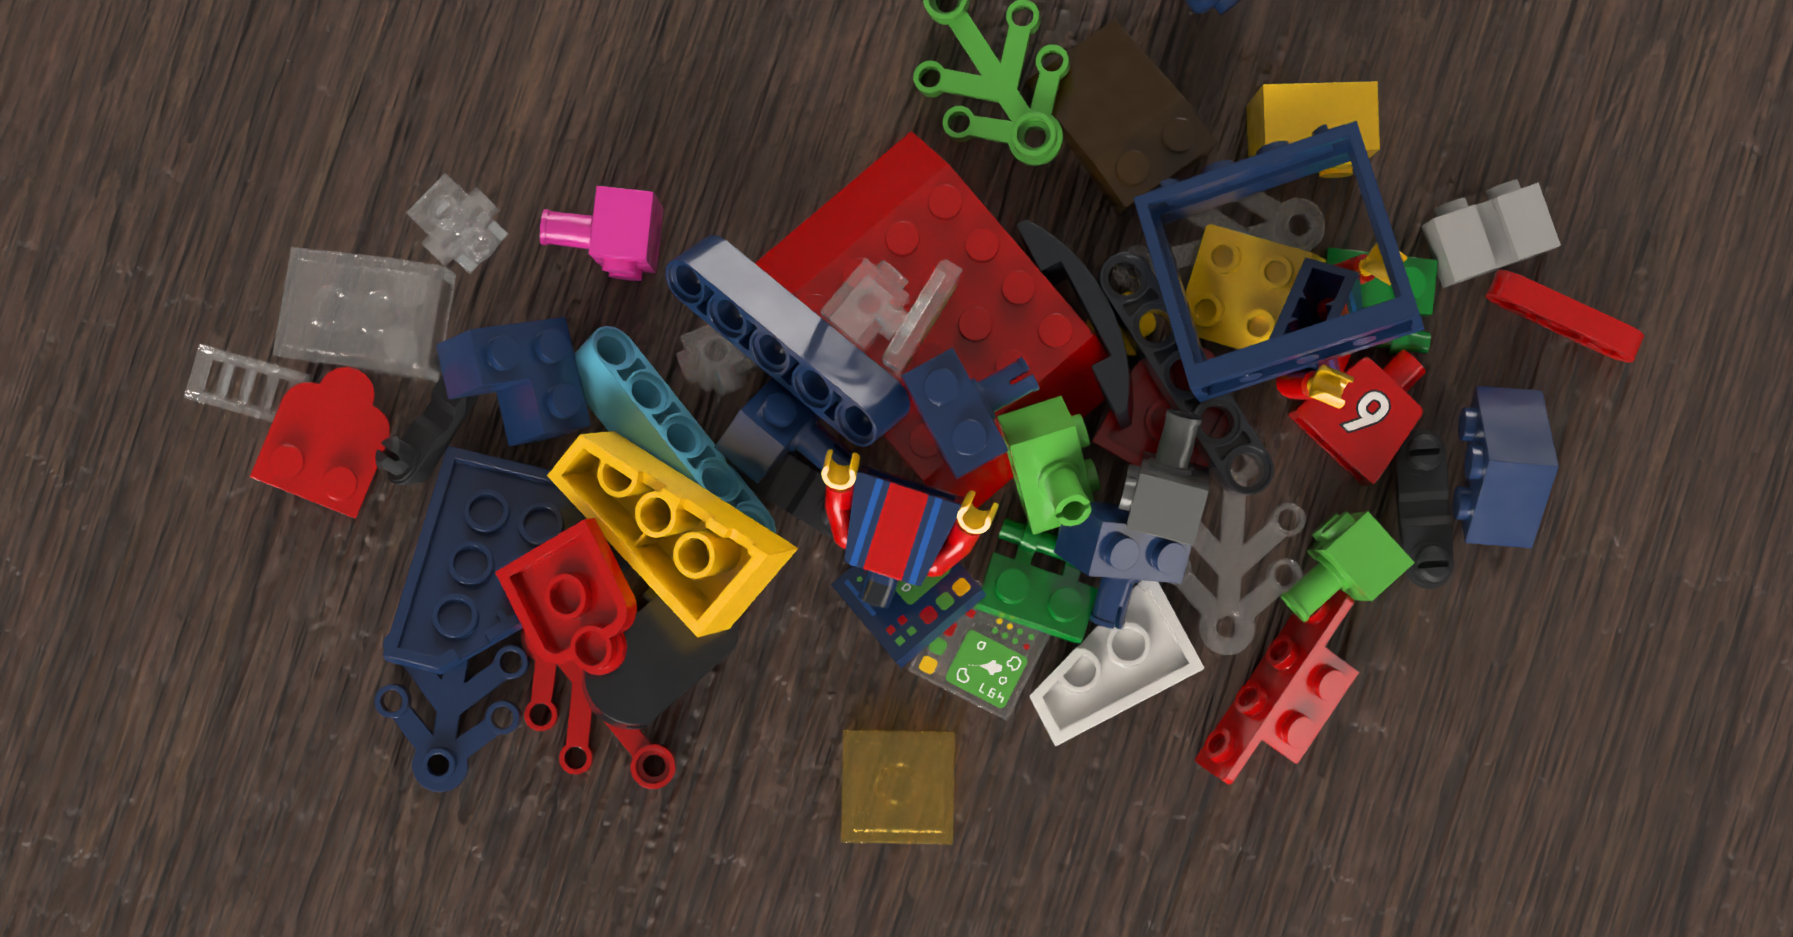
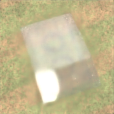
M291 247L273 356L437 382L440 373L435 370V356L438 355L436 344L445 341L456 274L445 266L389 257Z

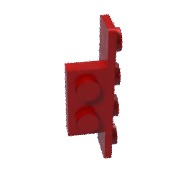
M1338 590L1310 615L1306 622L1302 621L1293 612L1277 638L1269 645L1266 654L1246 684L1238 691L1235 700L1215 730L1207 737L1204 746L1195 758V763L1230 785L1241 772L1261 740L1295 764L1299 763L1359 674L1357 670L1325 647L1354 604V599L1351 596Z

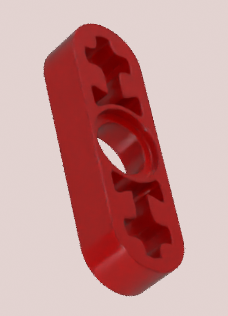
M1497 270L1485 295L1486 299L1509 312L1622 362H1634L1645 337L1641 331L1620 320L1510 271Z

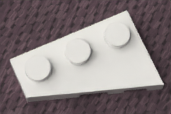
M1141 580L1132 590L1124 628L1117 629L1114 627V629L1098 625L1029 697L1056 747L1202 671L1204 666L1159 582Z

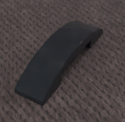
M1028 220L1016 224L1029 256L1048 281L1054 286L1066 279L1068 280L1108 355V358L1091 366L1096 382L1121 429L1132 425L1134 397L1131 368L1118 322L1105 294L1086 266L1059 239Z

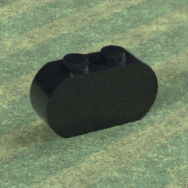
M649 588L636 600L638 613H636L632 626L624 632L627 641V653L620 667L604 675H593L583 670L582 687L588 705L600 719L614 727L628 730L645 728L735 649L738 639V620L730 629L697 637L652 588Z

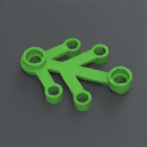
M923 0L929 16L935 22L950 26L981 75L944 69L936 61H924L916 67L913 75L914 84L919 92L926 97H937L945 92L1000 103L1011 120L974 116L969 108L954 106L946 111L942 120L943 129L948 137L956 142H966L974 137L1008 144L1014 157L1030 166L1044 165L1053 160L1060 152L1063 144L1062 128L1059 122L1052 116L1059 82L1070 70V60L1065 49L1059 45L1050 44L1041 48L1037 53L1035 62L1039 78L1030 108L1018 91L1030 35L1034 34L1041 24V16L1037 6L1030 0H1017L1008 7L1006 20L1009 28L1000 63L967 13L970 0H958L956 8L950 12L939 10V2L941 0ZM1021 10H1029L1033 13L1032 22L1026 26H1018L1014 23V16ZM1053 54L1061 56L1063 64L1057 71L1051 72L1043 68V62L1046 57ZM932 70L939 72L941 77L936 86L925 87L922 85L921 80L926 72ZM956 116H967L970 119V124L965 131L956 133L951 130V121ZM1033 130H1041L1046 134L1045 142L1037 148L1029 147L1026 144V137Z

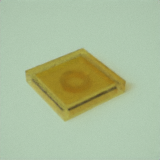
M844 729L841 843L953 845L955 732Z

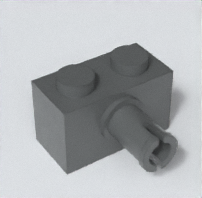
M1167 409L1166 421L1157 453L1144 451L1140 466L1129 464L1118 508L1129 511L1126 529L1194 546L1209 491V467L1190 463L1198 428L1202 422L1200 416L1182 410Z

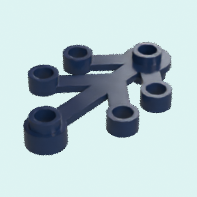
M388 633V635L384 639V650L390 633ZM508 645L501 648L496 653L494 662L467 682L466 676L469 659L444 672L442 678L436 673L404 666L437 711L434 734L411 707L412 696L405 686L395 683L385 685L378 690L374 701L375 707L382 716L394 719L416 749L412 760V769L415 778L424 788L433 792H447L456 788L464 781L468 774L469 757L499 734H508L519 727L522 720L519 706L510 700H501L493 703L488 708L485 720L457 738L460 715L506 680L521 677L528 671L530 656L523 647ZM509 651L518 653L522 659L521 668L517 672H509L503 666L504 655ZM390 690L397 691L402 697V706L398 711L389 710L384 703L385 695ZM499 707H507L513 713V722L509 727L503 728L496 724L494 714ZM435 754H442L449 761V769L444 775L436 774L431 768V759Z

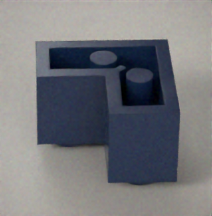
M566 317L470 329L436 344L448 400L496 392L509 446L555 439L591 426Z
M1476 386L1470 408L1463 407L1459 415L1458 437L1460 441L1467 442L1464 464L1466 481L1464 486H1457L1455 489L1453 517L1462 522L1465 543L1532 548L1559 467L1543 391Z

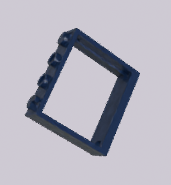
M1357 121L1328 129L1326 124L1322 125L1312 132L1311 137L1290 144L1287 141L1269 143L1258 149L1253 157L1235 163L1232 160L1214 162L1204 167L1200 175L1180 182L1177 179H1166L1160 181V188L1134 197L1189 387L1199 402L1425 330ZM1351 161L1395 298L1205 360L1165 224Z

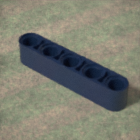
M716 235L705 237L674 258L666 266L665 277L672 293L683 304L853 444L862 447L871 445L909 413V396L897 379L727 240Z

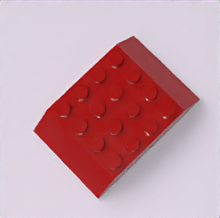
M912 131L755 263L897 379L903 387L904 385L901 381L903 374L951 348L955 350L969 378H975L977 382L1017 361L1016 359L1019 357H1023L1030 370L1009 383L1014 385L1033 374L1038 383L1039 390L1032 391L994 412L996 418L993 421L1001 436L1002 433L997 418L999 415L1062 396L1070 415L1073 416L1080 413L1082 418H1084L1105 400L1091 366L1108 358V355L1095 334L953 168ZM956 285L953 294L951 295L941 314L937 318L927 337L920 346L923 337L925 336L926 332L928 331V329L934 321L933 318H936L937 314L939 313L938 310L942 308L943 304L945 303L944 300H947L948 298L947 295H950V290H953L952 287ZM909 358H910V359H913L912 361H910L911 363H910L909 366H907L908 368H907V370L905 371L906 365L909 364V363H907V361L909 362ZM910 396L909 413L882 435L922 484L963 496L964 499L969 491H975L976 494L972 500L975 508L981 506L1013 478L1006 452L955 480Z

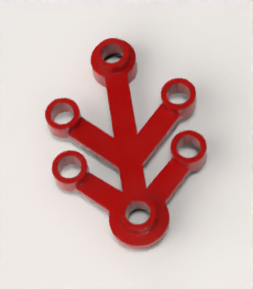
M522 628V646L528 655L535 660L531 701L525 707L524 720L535 731H546L554 727L558 722L560 710L556 702L553 701L557 667L559 666L572 682L566 745L560 751L559 762L567 773L573 775L582 774L590 769L595 759L594 750L589 744L592 709L588 705L583 692V669L574 660L562 664H551L542 660L534 651ZM537 704H545L551 710V719L545 725L538 724L533 719L532 711ZM605 722L633 757L630 765L631 774L640 786L647 789H659L673 779L677 770V760L669 747L661 743H651L640 729H621ZM580 747L585 751L587 760L583 767L577 768L569 764L567 753L570 748ZM659 755L663 758L665 770L662 774L652 775L646 770L645 761L648 756Z

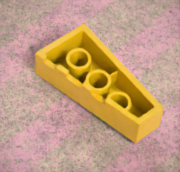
M615 431L580 434L547 475L587 519L595 517L606 540L697 637L730 629L798 550V547Z

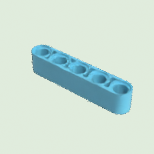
M603 326L598 328L574 355L585 402L606 429L622 435L776 533L775 522L769 511L737 471L727 464L725 456L714 448L716 446L630 337L616 327Z

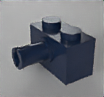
M951 348L902 375L901 381L955 480L996 459L1009 450L993 421L996 418L994 412L1032 391L1039 390L1038 383L1033 374L1014 385L1009 383L1030 370L1023 357H1019L1016 359L1017 361L977 382L975 378H969L955 350Z
M773 377L738 412L714 447L757 484L788 451L793 453L797 449L821 470L827 450H833L832 459L842 466L850 465L852 454L855 453L819 424L820 416Z
M1090 502L1091 513L1083 523L1075 526L1061 524L1054 553L1086 575L1101 577L1089 620L1102 627L1123 629L1134 583L1144 580L1182 584L1192 546L1126 529L1129 511L1118 509L1119 504Z

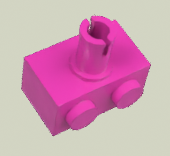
M596 186L593 216L553 212L548 209L543 210L540 223V244L589 249V255L602 267V270L609 272L608 277L628 281H642L643 272L657 273L664 208L655 193L651 191Z

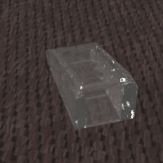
M199 343L184 398L273 422L277 411L272 410L271 405L279 378L290 381L289 390L299 383L308 382L310 375ZM213 360L224 362L215 393L204 390ZM235 366L246 369L237 399L227 397ZM257 372L268 375L259 406L248 403Z

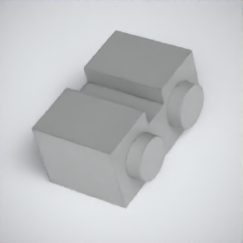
M1518 179L1486 190L1489 201L1468 206L1467 200L1464 197L1433 209L1436 218L1425 223L1421 228L1432 259L1438 260L1437 273L1443 288L1533 258L1561 246L1539 182L1521 188Z

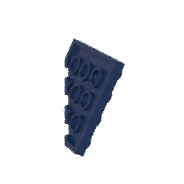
M447 445L383 653L385 661L436 674H443L523 628L495 572L580 521L587 519L547 476L551 470ZM608 542L621 570L624 571L630 568L631 565Z

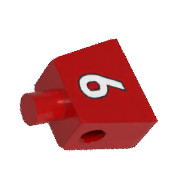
M1401 350L1383 369L1367 356L1346 368L1343 373L1354 377L1353 383L1349 382L1343 390L1341 399L1345 400V404L1342 408H1336L1317 399L1303 400L1287 413L1299 427L1362 487L1374 485L1381 477L1424 411L1407 392L1426 373V370L1415 357L1405 350Z

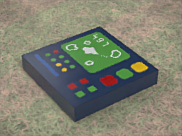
M959 562L942 576H926L921 586H915L899 580L889 608L878 607L858 598L866 569L852 566L831 584L900 668L904 667L987 595Z

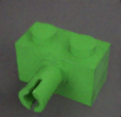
M1062 396L997 416L1003 440L1009 449L1007 455L1020 503L1033 535L1060 527L1061 524L1075 526L1083 523L1091 513V505L1089 503L1094 502L1092 492L1101 490V485L1092 459L1084 460L1081 448L1090 446V440L1081 414L1071 416Z
M1345 511L1341 515L1335 512L1311 534L1317 541L1306 551L1317 562V565L1280 596L1286 605L1302 621L1306 622L1309 616L1339 589L1347 593L1354 600L1373 601L1415 562L1369 511L1357 513Z

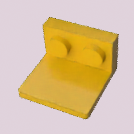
M1213 224L1207 225L1186 289V297L1198 337L1235 349H1242L1269 340L1305 257L1326 263V260L1308 251Z

